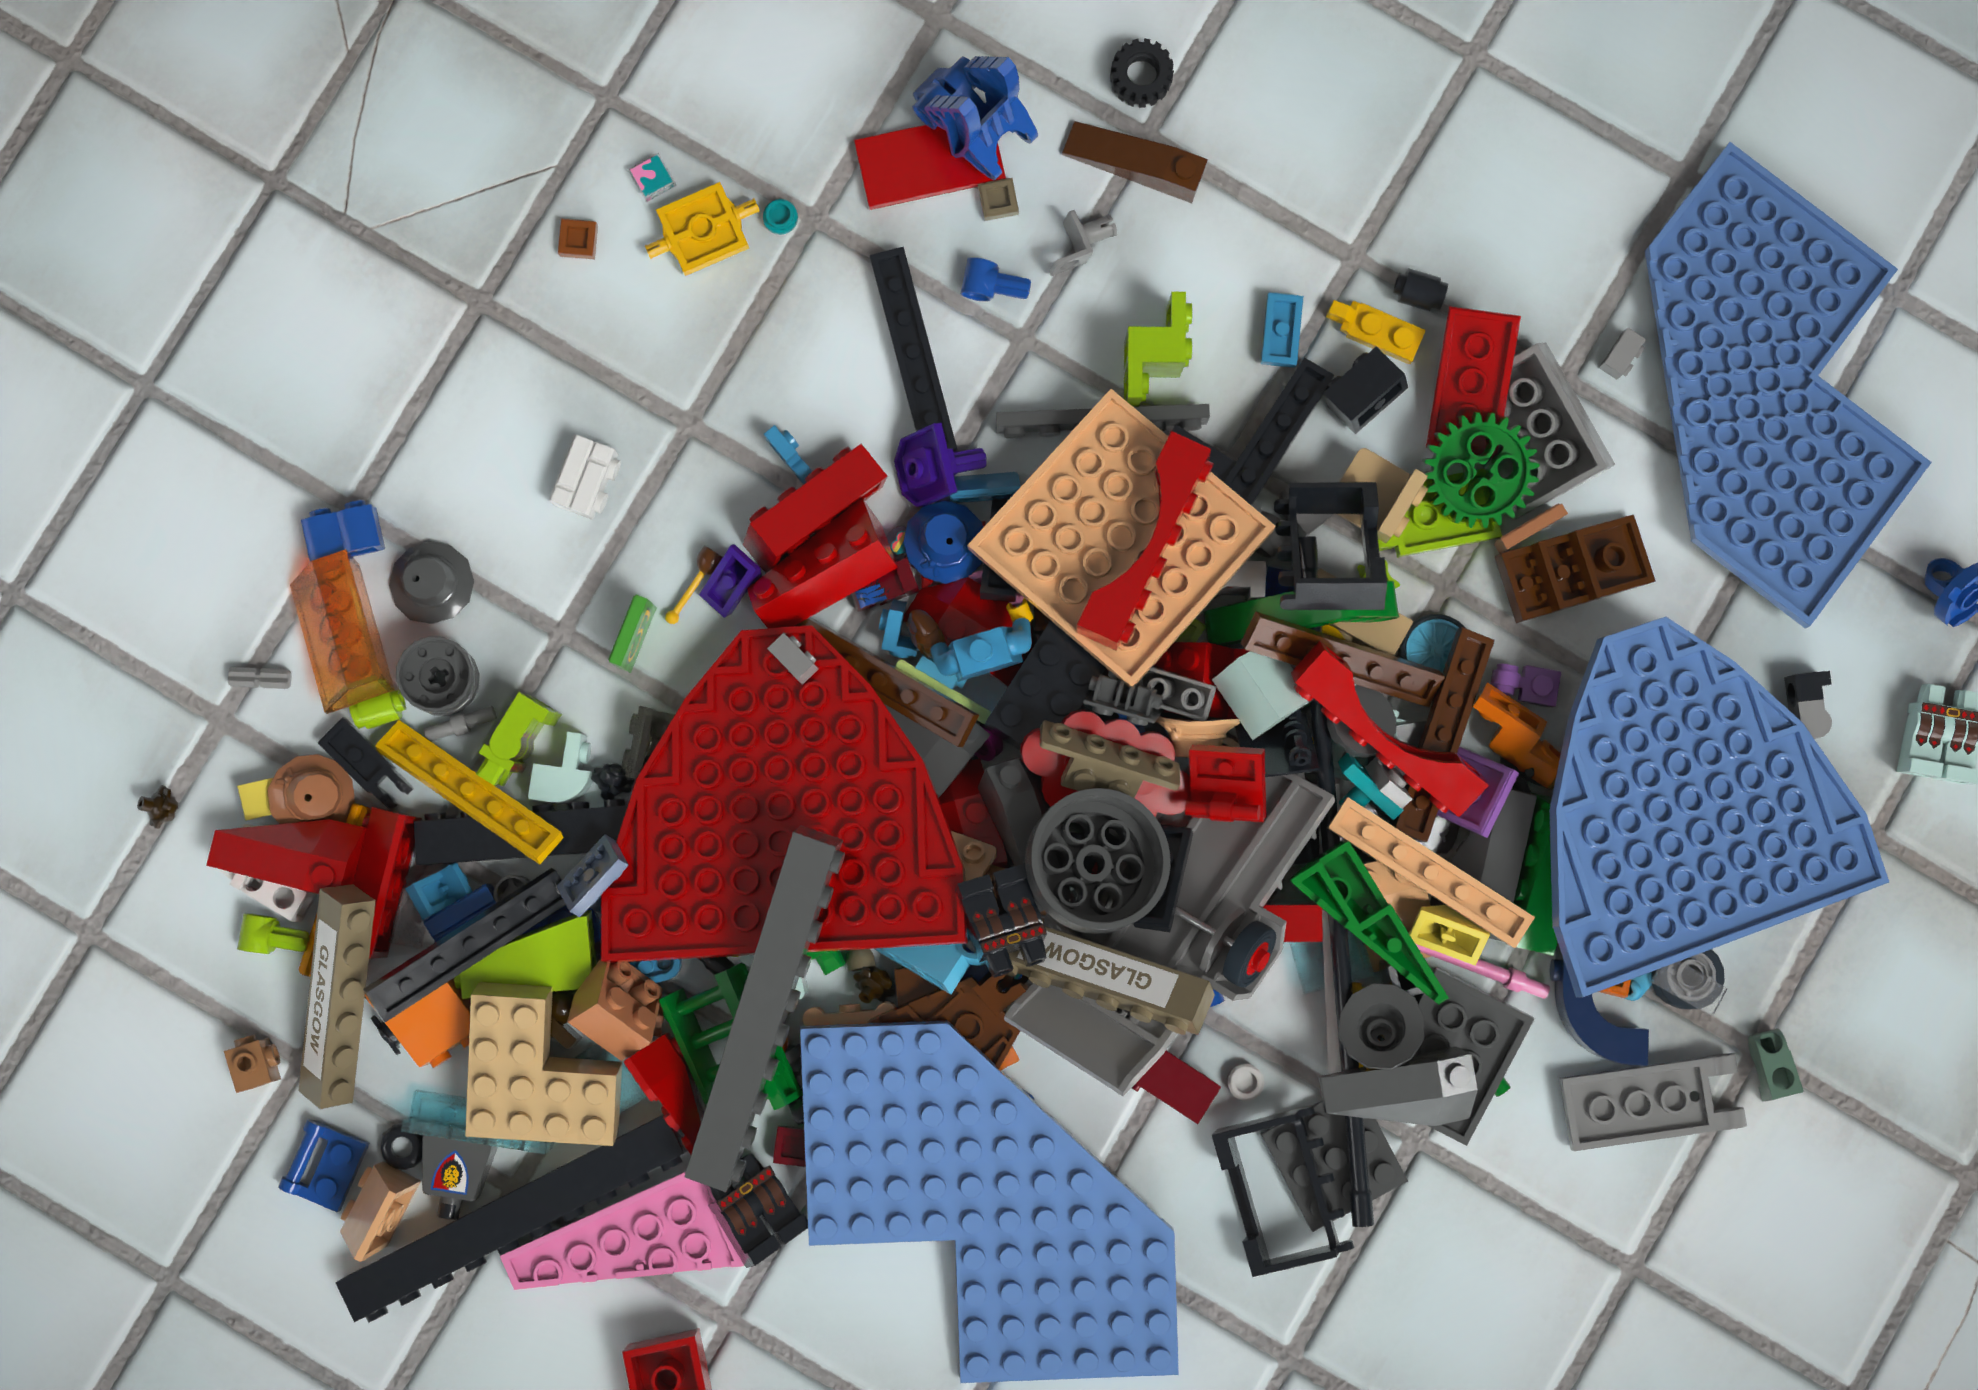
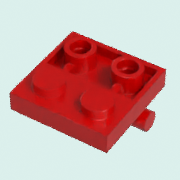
M1192 744L1189 749L1191 801H1186L1185 815H1190L1193 818H1208L1211 821L1264 822L1266 818L1265 749Z

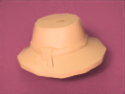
M1159 716L1155 721L1168 732V738H1170V742L1174 747L1175 757L1189 758V749L1192 744L1222 746L1226 733L1231 728L1240 724L1239 719L1198 721Z

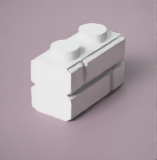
M574 435L549 501L559 508L593 520L595 513L601 514L606 505L608 494L604 490L608 480L614 481L621 465V461L617 460L619 454L611 447L579 435Z

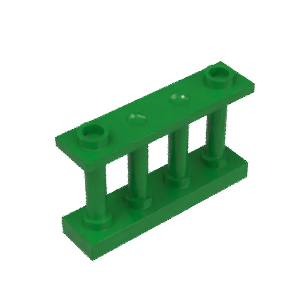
M742 962L714 975L718 985L689 998H687L684 989L681 988L659 999L664 1018L672 1029L705 1106H707L720 1065L716 1064L709 1044L726 1038L730 1034L749 973L746 965ZM725 999L733 1019L702 1031L694 1011ZM777 1046L774 1059L779 1060L777 1070L772 1081L766 1080L763 1092L768 1094L767 1099L770 1100L774 1110L790 1104L803 1095L783 1048Z

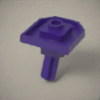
M933 423L900 439L894 464L901 494L914 506L923 507L957 493L954 476L957 473L985 468L987 466V457L982 448L953 452V448L947 449L942 423Z

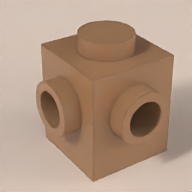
M255 1034L235 1040V1048L224 1051L236 1093L281 1080L277 1066L280 1064V1055L275 1044L270 1043L269 1038L257 1040Z

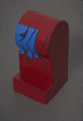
M907 558L897 561L898 568L851 594L858 612L878 605L882 606L892 602L893 599L899 600L919 592Z

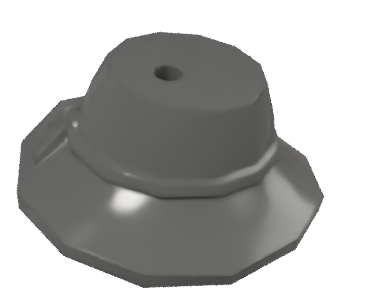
M428 541L410 547L394 563L389 587L395 606L409 620L434 624L454 618L470 602L474 578L468 559L450 545Z
M1373 983L1352 994L1340 1013L1338 1037L1347 1054L1366 1068L1392 1070L1411 1060L1423 1043L1425 1017L1414 996L1396 985ZM1383 1037L1384 1040L1379 1041L1378 1038Z

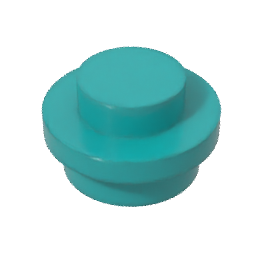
M776 199L765 207L763 221L770 232L784 235L796 227L798 213L791 202L784 199Z

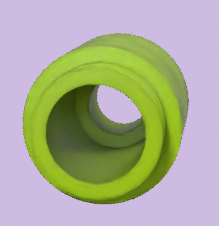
M387 685L357 695L356 700L349 702V709L358 729L363 727L371 729L401 719L402 711L406 710V702L399 689L394 690L391 685Z

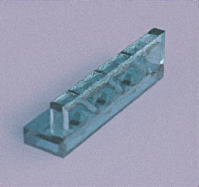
M424 1090L414 1091L410 1117L403 1120L401 1132L541 1154L548 1153L554 1147V1142L465 1137L467 1097Z

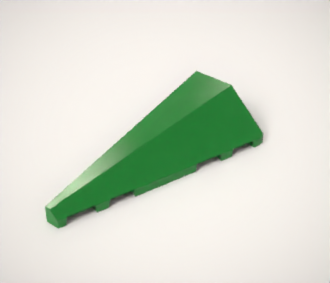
M1343 839L1316 856L1290 878L1294 886L1439 1005L1449 998L1392 905L1387 903L1348 840Z

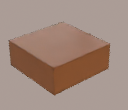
M561 219L558 246L559 256L595 260L598 233L597 222Z

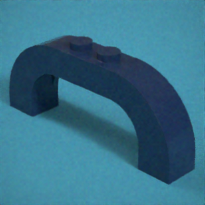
M1557 943L1555 959H1551L1549 973L1551 981H1555L1556 1007L1568 1033L1580 1046L1600 1058L1627 1065L1648 1066L1649 1029L1615 1026L1599 1014L1594 1005L1592 994L1585 997H1576L1559 944Z

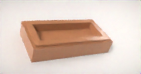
M1558 503L1497 539L1494 546L1499 554L1504 553L1563 518L1568 512L1562 503Z

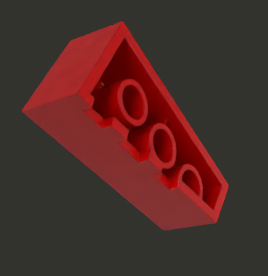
M862 444L853 450L849 447L844 448L832 459L834 463L825 470L821 466L816 468L805 478L807 483L797 490L794 486L788 488L777 498L779 503L769 510L764 506L749 518L751 523L742 545L765 573L774 568L786 554L790 555L811 538L810 535L813 533L817 534L838 517L837 514L845 512L861 498L866 501L883 487L888 476Z

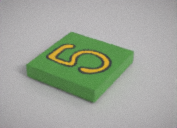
M639 595L633 596L608 659L611 664L629 673L633 669L657 609L647 598Z

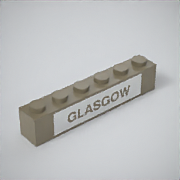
M354 884L321 888L319 892L298 1090L319 1109L353 1103L365 998L363 989L366 987L376 901Z
M1046 926L1047 935L1043 942L1047 958L1043 963L1026 967L1020 950L1009 953L1014 969L1006 974L1008 976L1015 977L1017 973L1027 976L1032 983L1040 987L1049 988L1050 985L1062 988L1065 994L1075 999H1083V996L1094 999L1099 1006L1107 1010L1116 1011L1117 1008L1129 1011L1132 1017L1142 1022L1150 1023L1151 1020L1164 1023V1026L1170 1031L1185 1035L1186 1031L1196 1035L1199 1034L1215 996L1208 980Z

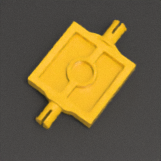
M718 182L656 209L663 225L664 238L645 245L650 259L670 251L678 259L684 275L687 276L749 249V245L742 232L741 219L760 212L755 198L735 206L727 198L721 183Z

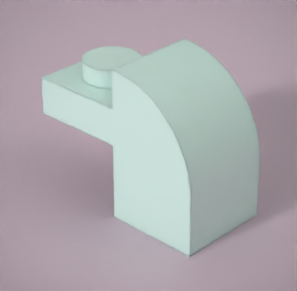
M567 732L562 767L533 763L528 799L563 804L579 799L589 790L593 783L591 776L594 773L582 770L583 764H588L591 753V743L586 742V735Z

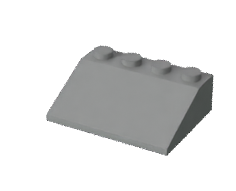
M1537 343L1516 355L1513 362L1504 417L1509 418L1507 429L1515 424L1521 426L1517 437L1524 435L1531 437L1525 448L1537 449V452L1529 457V460L1539 463L1540 467L1530 470V475L1539 478V482L1528 483L1527 487L1534 492V496L1523 494L1521 499L1526 505L1525 509L1516 505L1512 507L1515 513L1514 520L1615 465L1547 343ZM1499 445L1498 453L1502 450L1501 445ZM1505 458L1498 465V473L1502 478L1509 476L1513 471V463L1509 458Z

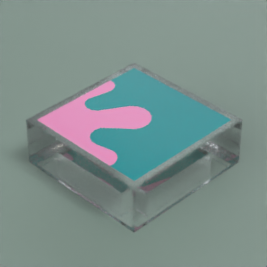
M659 153L628 169L646 202L677 186Z

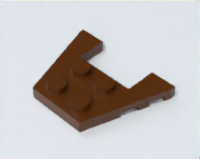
M972 975L962 978L952 994L940 988L873 1017L867 1022L892 1023L948 1020L973 1046L975 1045L998 1069L1020 1033L1019 1029L1004 1020L1005 1010L998 1016H995L972 988L978 981Z

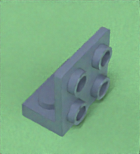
M606 834L557 885L569 912L578 917H581L588 908L601 914V894L621 876L629 865L616 840Z

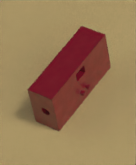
M1166 1050L1132 1089L1138 1092L1140 1088H1143L1196 1124H1199L1221 1089V1086Z

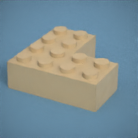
M479 982L471 994L465 1137L613 1146L619 1132L622 1062L550 1057L553 987Z

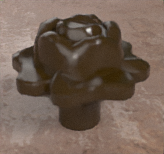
M161 785L151 798L141 796L138 800L137 808L140 811L147 812L150 818L149 824L159 829L163 822L174 819L175 812L178 809V802L175 797L171 796V789Z
M876 966L870 969L863 967L861 972H856L853 975L856 981L855 987L861 991L858 997L863 1003L869 1004L875 998L880 1002H884L886 997L894 994V990L891 988L892 981L885 970H880Z

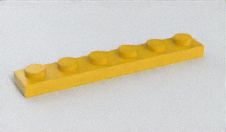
M398 720L375 745L376 749L383 756L539 865L564 838L561 831L496 786L476 775V772L401 720Z

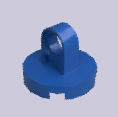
M1938 558L1932 560L1927 566L1924 582L1926 587L1939 597L1934 608V616L1947 626L1948 623L1953 627L1959 626L1978 612V563L1963 569L1950 559ZM1937 571H1943L1950 574L1952 578L1942 581L1936 579L1932 574Z

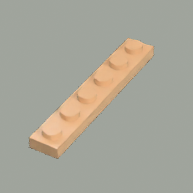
M1346 797L1327 829L1348 840L1355 847L1512 948H1516L1535 918L1348 797Z

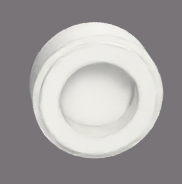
M1239 1064L1229 1072L1227 1086L1231 1094L1236 1098L1249 1101L1261 1094L1264 1088V1078L1260 1070L1255 1066Z

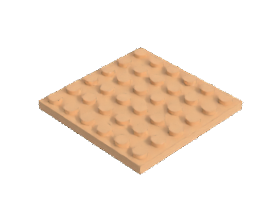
M1110 389L973 538L967 547L968 550L1116 677L1123 680L1130 688L1141 680L1268 538L1276 526L1210 472L1206 482L1199 481L1193 492L1198 495V498L1190 515L1183 513L1178 523L1183 529L1175 546L1168 545L1162 556L1167 559V562L1159 579L1152 577L1147 587L1152 593L1143 612L1137 609L1131 620L1136 626L1128 643L1121 642L1117 651L1078 634L1077 623L1092 592L1113 582L1127 572L1141 557L1153 536L1160 511L1159 490L1154 472L1156 461L1169 436L1114 390Z

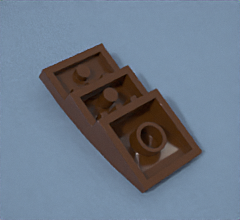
M1634 514L1575 530L1565 535L1539 541L1535 544L1494 556L1516 624L1656 582Z

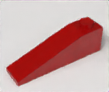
M328 819L215 830L206 866L319 894L321 888L353 884L367 828Z
M668 1032L623 1062L651 1102L653 1100L661 1102L663 1105L661 1107L664 1115L663 1118L669 1127L673 1128L676 1132L681 1129L685 1135L681 1138L682 1143L691 1155L704 1114L692 1074L676 1038H672Z

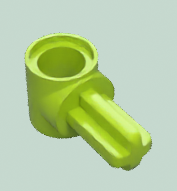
M243 913L237 950L261 954H270L276 948L304 952L308 947L309 932L281 927L280 922L275 917Z

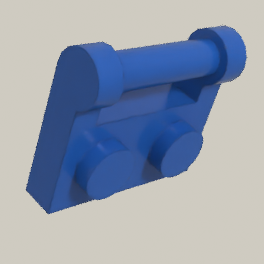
M307 1119L303 1131L306 1133L287 1176L282 1177L278 1188L286 1193L297 1195L332 1211L339 1212L342 1209L370 1143L319 1121ZM321 1137L328 1140V1143L311 1183L307 1185L300 1182L317 1141Z

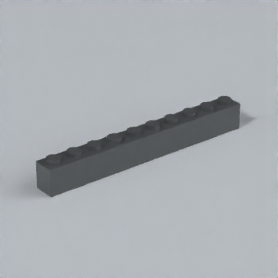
M802 825L792 834L688 1163L685 1178L726 1192L734 1181L739 1183L742 1178L746 1161L741 1160L744 1149L751 1148L757 1132V1128L752 1126L755 1114L761 1115L768 1094L764 1093L763 1089L766 1080L772 1081L778 1067L779 1060L774 1059L777 1046L783 1047L790 1026L784 1023L788 1011L792 1013L795 1011L801 992L795 990L799 977L805 978L812 957L806 954L810 942L814 944L817 942L823 922L817 921L821 907L827 909L833 895L834 888L829 886L832 873H839L845 857V852L840 851L843 842L840 838Z

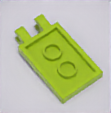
M1484 469L1476 470L1477 474L1474 478L1476 476L1484 477L1486 475ZM1463 472L1447 475L1450 482H1457L1461 479ZM1426 479L1423 486L1426 487L1431 484L1432 480ZM1473 479L1459 490L1460 496L1466 492ZM1487 486L1479 487L1474 493V499L1478 505L1486 503L1490 497ZM1426 492L1418 507L1411 504L1404 515L1410 520L1400 537L1392 535L1387 543L1378 539L1379 551L1395 548L1396 556L1399 558L1494 540L1502 537L1500 525L1495 524L1492 518H1489L1487 528H1482L1478 519H1476L1472 528L1467 527L1465 516L1458 524L1452 522L1454 511L1446 516L1441 515L1440 511L1444 503L1432 505L1430 502L1437 494L1436 492Z

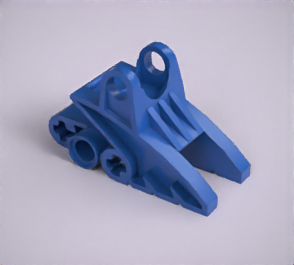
M962 56L951 68H937L913 92L917 102L912 107L916 115L928 127L936 129L939 126L946 130L951 154L955 158L964 157L977 170L990 179L996 180L1002 174V170L997 164L996 147L1003 134L1008 131L1015 132L1022 140L1029 144L1038 137V132L1032 119L1018 99L1020 90L1019 76L1016 65L1009 57L975 56L969 60ZM976 87L985 92L986 103L974 91Z

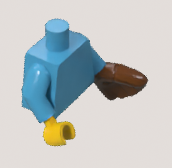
M1025 598L1022 599L1023 603L1013 608L1012 603L1006 606L1013 622L1012 627H997L952 641L949 646L946 645L939 625L926 611L922 609L912 610L906 622L910 638L916 649L923 655L933 658L938 671L942 675L951 676L956 674L958 682L1023 663L1022 654L1028 652L1032 644L1030 621L1033 619V614Z

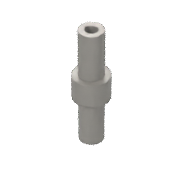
M493 706L469 714L461 712L450 716L449 721L424 729V734L431 742L452 734L460 736L471 732L472 727L497 719Z

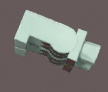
M1923 684L1917 702L1909 703L1907 714L1909 715L1905 725L1896 772L1959 784H1978V769H1976L1978 754V692L1955 690L1953 705L1950 707L1943 705L1946 687Z

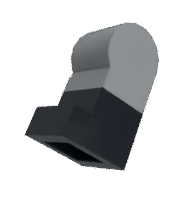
M1830 671L1795 674L1784 677L1788 710L1803 722L1814 739L1825 736L1832 727V719L1825 710L1822 687L1832 685Z

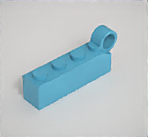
M967 930V943H968L971 938H970L969 933H968V930ZM967 944L874 949L949 994L953 993L970 967L969 964L974 966L986 964L985 961L979 963L976 953L966 952Z

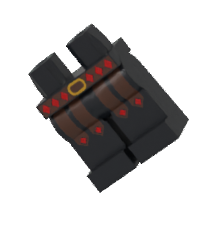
M1025 863L994 872L991 878L987 874L956 885L955 893L957 891L962 904L967 930L976 949L979 963L985 961L993 978L1013 971L1014 968L1009 953L1018 950L1021 951L1026 967H1031L1045 961L1047 957L1043 941L1047 932L1044 923L1042 924L1039 909L1027 880Z
M752 1153L741 1158V1160L746 1161V1167L741 1178L742 1182L734 1188L731 1184L729 1189L723 1192L705 1185L713 1201L708 1206L713 1214L716 1215L717 1220L746 1268L756 1266L780 1249L781 1245L787 1244L808 1229V1219L804 1213L801 1214L787 1195L782 1183L775 1176L776 1174L771 1166L763 1167Z

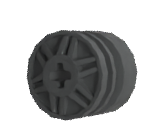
M428 636L413 642L403 651L396 666V682L401 695L412 706L433 716H450L463 711L474 700L479 689L480 673L475 660L458 643L445 637ZM438 670L444 674L449 673L445 677L447 684L444 686L438 683L433 684L437 679L435 673Z

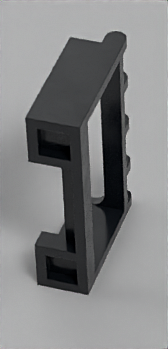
M1289 483L1288 499H1277L1274 502V511L1277 514H1288V521H1279L1275 524V532L1279 536H1289L1290 545L1277 548V558L1281 561H1291L1292 571H1282L1278 575V581L1281 586L1293 587V594H1285L1280 597V607L1284 610H1384L1387 575L1385 557H1380L1377 535L1379 512L1377 483ZM1297 514H1360L1366 578H1301Z
M1313 1105L1220 1128L1212 1134L1221 1170L1228 1169L1247 1236L1242 1243L1252 1277L1336 1258L1340 1252L1355 1248L1353 1240L1339 1242L1333 1220L1344 1217L1345 1213L1343 1208L1330 1210L1322 1184L1332 1182L1335 1179L1333 1173L1319 1175L1312 1151L1313 1148L1323 1146L1324 1141L1322 1137L1309 1140L1303 1120L1304 1116H1310L1315 1113ZM1293 1122L1329 1245L1270 1259L1235 1137Z

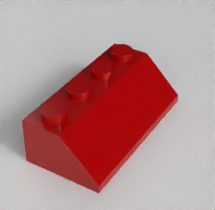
M372 807L371 813H367L363 819L362 827L367 829L353 881L356 887L376 900L369 959L388 958L415 849L414 821H422L420 817Z

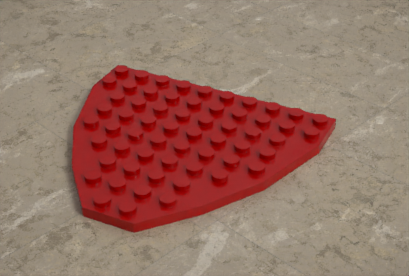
M812 625L741 630L685 697L636 779L616 841L629 865L621 876L601 894L602 962L616 963L754 955L792 834L800 825L842 839L840 851L845 852L839 873H832L829 886L834 888L827 909L821 907L817 920L823 922L820 935L815 944L810 942L807 952L967 944L965 913L957 891L955 893L956 885L965 881V868L926 763L873 687ZM783 633L788 638L793 635L801 644L799 649L803 653L808 651L817 660L814 664L818 670L803 685L767 649Z

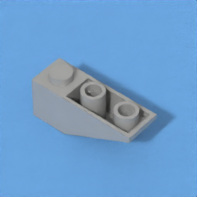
M1153 665L1136 684L1133 700L1136 698L1139 686L1155 689L1157 694L1163 696L1160 708L1197 720L1207 721L1217 687ZM1109 671L1108 677L1118 679L1115 694L1117 695V691L1121 680L1118 677H1116L1111 671ZM1126 684L1122 697L1127 698L1130 688Z

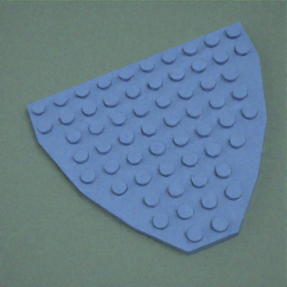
M1668 617L1659 618L1597 639L1568 717L1549 810L1553 929L1576 997L1591 995L1889 883L1866 812L1803 722L1735 661Z

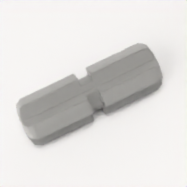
M231 667L228 671V684L233 687L258 688L260 685L263 688L288 689L291 686V671L287 669L261 668L260 671L256 668Z

